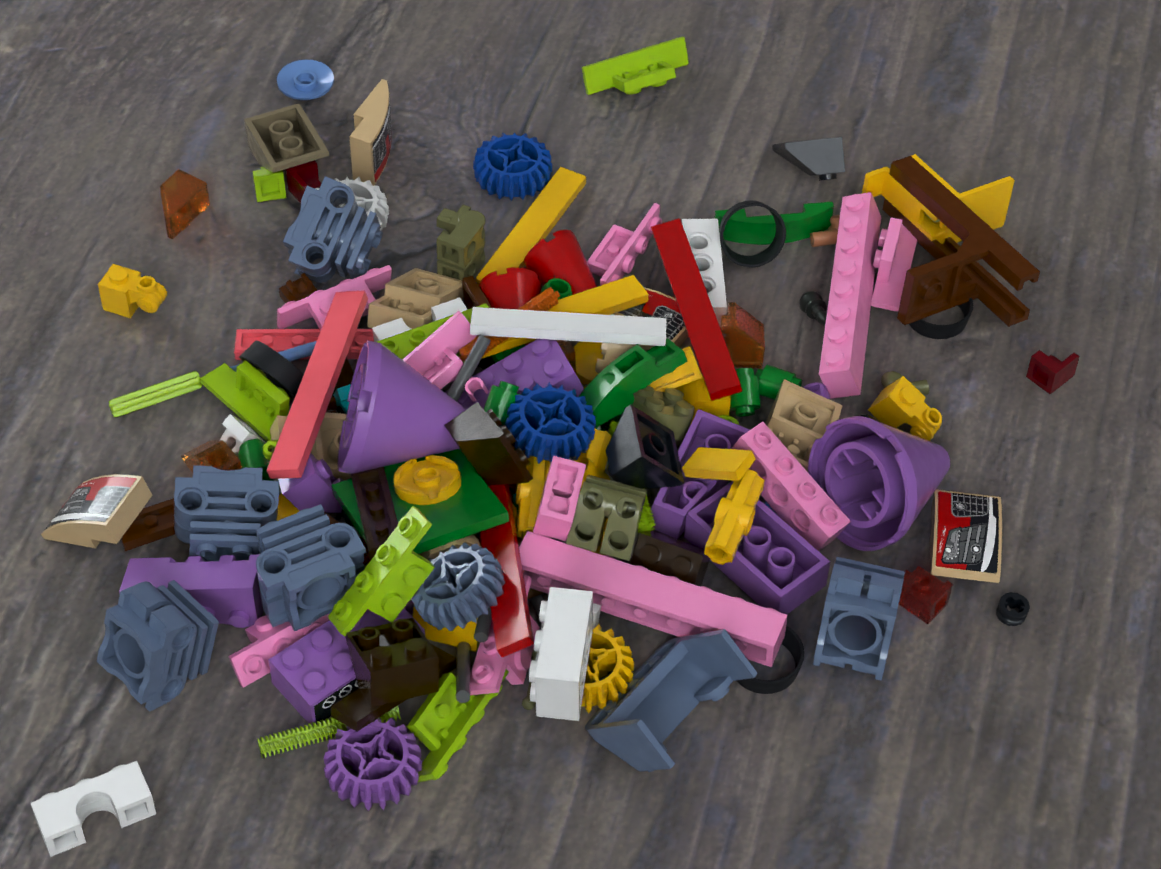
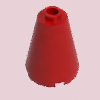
M564 229L552 233L555 238L549 242H546L543 238L524 258L523 263L526 265L524 268L534 271L542 286L550 279H563L570 284L572 295L598 287L579 242L571 230Z
M506 268L507 273L498 276L497 271L491 272L479 284L491 308L519 309L541 293V282L538 280L537 274L526 268Z

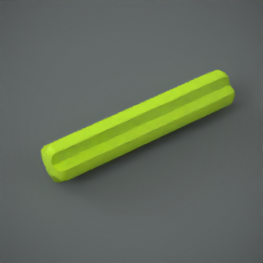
M192 371L110 399V411L114 417H120L202 388L200 383L201 377L197 371Z

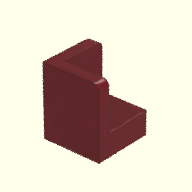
M315 160L286 169L288 190L300 203L307 186L316 189L320 188L322 184L319 181L318 166Z
M1039 350L1031 356L1026 377L1047 393L1052 394L1075 375L1080 356L1074 352L1064 361H1060L1055 356H1047Z

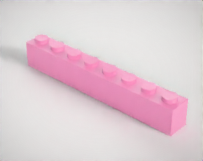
M872 192L842 197L819 376L830 394V399L861 394L875 276L873 263L876 250L878 249L881 215Z
M527 531L519 546L523 576L529 575L532 578L530 586L532 589L549 594L550 587L593 591V603L601 605L600 611L678 637L725 629L748 660L772 667L785 637L788 615L776 609L765 608L746 602L739 597H731L715 592L705 586L684 582L674 576L653 572L643 566L616 560L612 556L594 553Z

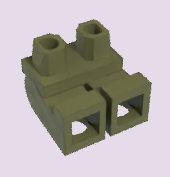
M462 205L457 212L444 208L438 215L437 227L442 228L443 231L437 238V274L462 280V278L469 276L475 277L485 262V216L482 213L471 210L469 206Z
M587 475L579 494L566 544L596 552L601 543L605 519L608 518L600 553L630 561L636 546V537L647 490Z

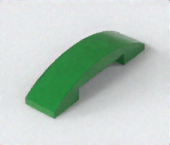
M833 202L803 204L802 213L779 214L786 228L785 243L809 238L811 232L827 230L831 226L830 218L833 216ZM745 208L740 209L727 221L723 238L724 240L737 243L770 245L776 233L775 219L773 215L746 217ZM728 210L715 211L714 219H718L719 233L722 218Z

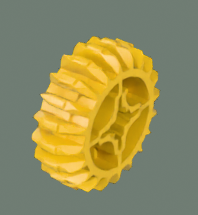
M599 623L593 629L582 706L585 707L588 713L592 710V706H598L600 709L606 707L608 700L617 702L618 692L626 694L628 691L627 683L633 681L634 661L631 658L632 651L630 646H625L623 636L614 638L612 628L602 632V627ZM613 670V672L608 677L599 681L600 678L606 676L609 671Z

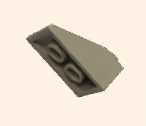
M300 103L244 119L248 145L258 164L273 173L329 156L328 149Z

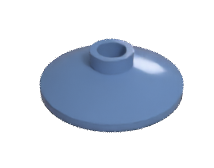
M316 60L291 62L284 66L277 75L279 90L284 95L297 100L319 98L329 92L334 84L332 70L326 64Z

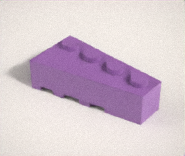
M698 409L678 450L681 470L698 447L731 449L738 439L750 429ZM682 470L684 484L676 487L660 488L651 509L653 519L655 520L654 523H656L653 527L658 532L678 539L685 531L686 513L718 492L730 480L685 477Z
M260 554L250 555L248 560L237 561L234 555H222L219 561L206 562L203 561L201 556H190L184 562H176L171 557L130 558L119 593L145 581L150 582L155 588L161 585L167 588L168 582L175 580L208 612L212 613L219 621V624H228L237 628L250 627L263 614L256 569V560Z

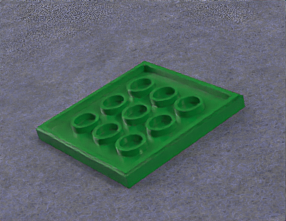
M460 449L435 454L454 461L461 473V487L457 493L449 499L436 504L416 505L401 500L395 493L394 474L405 462L384 467L397 521L399 522L411 507L415 506L432 523L430 529L413 549L417 554L509 522V514L506 508ZM425 457L418 458L417 462L425 460ZM352 478L331 485L334 497L366 543Z

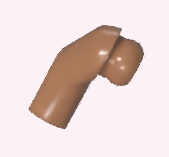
M834 215L830 218L831 226L826 231L810 233L812 247L836 244L840 215Z

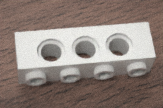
M682 219L684 231L720 328H725L727 301L718 219Z

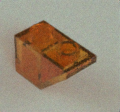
M178 169L160 186L167 235L169 238L174 239L210 205L207 183Z
M728 302L727 315H721V332L725 334L723 337L734 367L762 369L765 351L764 324L735 302Z
M223 440L208 441L181 455L183 462L192 473L193 465L212 466L227 471L242 469L241 461Z

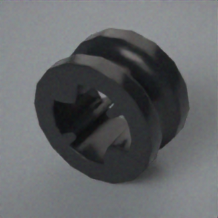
M1006 593L999 601L996 616L1003 624L1008 626L1021 625L1029 612V602L1023 595L1018 593ZM1017 607L1019 609V612L1017 613V611H1015L1014 608Z

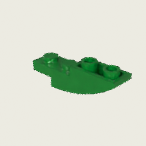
M668 338L666 339L665 346H654L647 351L637 344L605 367L579 395V397L585 396L586 405L592 406L593 415L596 416L595 429L615 416L623 414L626 407L633 405L635 399L633 394L646 388L650 383L665 374L673 372L677 367L686 363L687 358L684 351Z

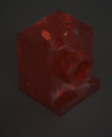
M920 566L913 572L905 570L899 605L926 624H929L948 605L953 584L948 580L945 583Z

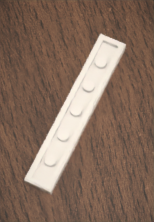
M473 307L470 335L665 346L666 318Z

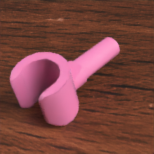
M471 376L465 384V390L470 399L475 402L477 400L473 395L476 390L483 389L486 394L489 391L480 378H473Z

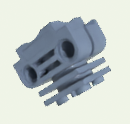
M325 176L319 190L310 186L306 187L301 199L299 215L288 228L283 243L289 248L288 253L290 257L288 261L296 266L294 273L299 276L305 273L310 280L322 283L330 280L335 274L336 269H338L340 276L345 278L348 273L351 279L364 275L371 263V260L368 259L372 247H378L383 232L380 231L381 225L379 224L377 214L370 211L367 217L365 208L358 207L354 193L349 186ZM340 204H346L344 207L337 208ZM316 259H323L318 264H312Z
M193 465V478L175 477L174 530L175 535L180 541L190 544L189 557L201 556L203 561L206 562L219 561L222 555H234L237 561L248 560L250 555L259 554L256 529L271 521H277L279 481L262 480L263 468L247 467L227 471L212 466Z
M321 504L312 508L302 509L294 515L278 521H271L256 529L260 552L256 560L263 610L272 627L289 621L293 630L297 631L311 625L320 617L330 614L334 605L341 600L354 583L357 575L365 569L363 562L366 548L355 529L346 523L330 525L329 517L327 514L324 515V508Z
M836 557L824 605L813 665L820 666V663L845 668V664L852 665L851 670L873 674L876 680L882 681L901 596L904 571Z
M175 580L168 582L167 588L164 585L155 588L147 581L138 583L122 590L118 605L106 610L104 620L105 636L98 651L97 662L108 673L115 675L123 681L129 693L140 704L146 702L145 708L150 712L167 704L179 695L185 686L187 677L193 680L197 678L198 672L201 675L208 672L219 621Z

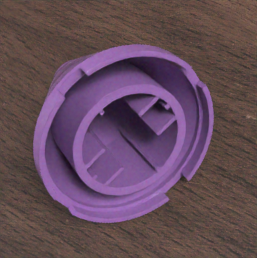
M367 340V343H364L361 349L347 399L349 405L346 421L343 420L338 450V471L354 474L406 462L415 458L418 459L428 455L460 449L444 425L467 409L384 345Z
M853 416L834 421L825 427L827 431L822 438L815 440L810 452L808 473L851 521L836 538L844 544L862 551H875L893 545L907 533L949 471V455L938 444L867 417Z

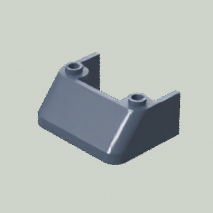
M725 629L674 638L660 646L633 674V681L627 683V693L622 694L619 691L617 702L608 700L606 707L600 709L587 722L585 729L596 742L640 772L671 769L675 763L667 754V748L663 745V741L700 701L710 699L718 701L729 692L730 688L728 686L733 681L754 678L758 673Z

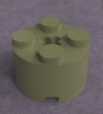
M647 386L633 394L635 398L633 406L672 430L678 451L679 445L681 446L691 425L695 412L694 406L683 399L684 393L673 388H666L665 392H659Z

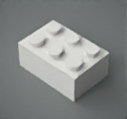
M550 587L548 601L542 600L540 605L539 622H542L541 630H536L534 652H537L536 660H531L529 682H532L530 702H536V716L579 721L593 634V591Z

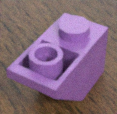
M310 453L301 478L278 479L282 494L299 511L321 504L326 513H341L342 507L334 497L331 485L344 480L341 477L336 479L330 467L323 459L318 461Z

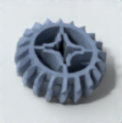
M465 542L459 548L451 545L449 551L445 553L439 551V556L435 559L428 558L435 568L414 594L412 601L423 620L429 625L435 626L438 630L445 627L451 632L457 625L464 629L470 621L477 624V618L482 614L488 615L487 609L490 606L498 605L496 597L504 594L502 586L505 584L501 569L502 566L492 552L488 551L487 548L480 547L477 543L469 546Z

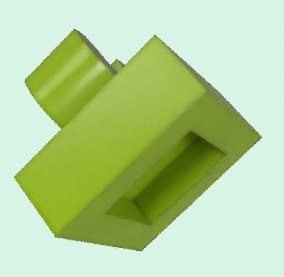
M260 167L261 170L252 171L257 202L287 198L283 170L273 173L265 167Z

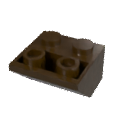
M476 402L444 425L467 460L488 486L528 483L533 479L526 468L531 464L519 447L515 448V438L505 425L502 426L501 421L492 409L485 412L480 404Z
M644 531L639 534L630 564L643 566L650 571L666 576H674L681 581L701 586L710 558L704 554L705 549L656 531Z
M413 618L398 619L391 623L364 627L360 630L346 633V641L358 687L371 708L439 691V656Z

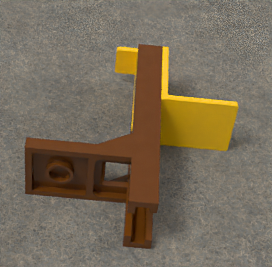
M916 154L893 161L891 168L886 166L865 174L862 193L872 192L873 197L882 195L884 197L882 210L891 218L901 219L902 224L917 239V242L936 259L913 267L906 272L897 319L904 326L966 303L970 298L973 300L978 298L1008 327L1028 320L1030 309L977 262L983 259L1017 291L1022 290L1024 282L1028 280L1032 283L1038 281L1040 271L994 231V229L1002 227L1005 223L1015 182L1011 176L958 193Z

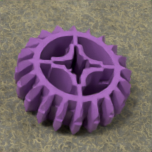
M379 717L358 732L348 726L347 731L337 729L336 739L329 740L327 745L328 751L324 755L325 777L329 780V787L332 789V792L338 791V797L341 801L350 798V803L354 808L360 802H364L365 808L368 811L372 807V803H379V806L384 810L387 800L398 804L400 800L399 794L409 796L411 785H417L419 780L418 772L422 770V760H420L421 748L416 744L414 734H407V728L404 724L395 727V721H393L392 717L386 723H381V718ZM389 748L396 752L402 760L394 759V755L389 754L387 749ZM344 765H351L353 770L359 772L358 777L352 775Z

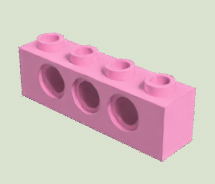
M763 421L742 435L731 448L752 450L756 460L749 470L756 471L765 480L761 496L784 522L818 551L835 540L851 522Z

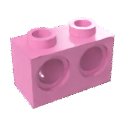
M553 456L547 473L533 533L566 542L573 522L586 464Z

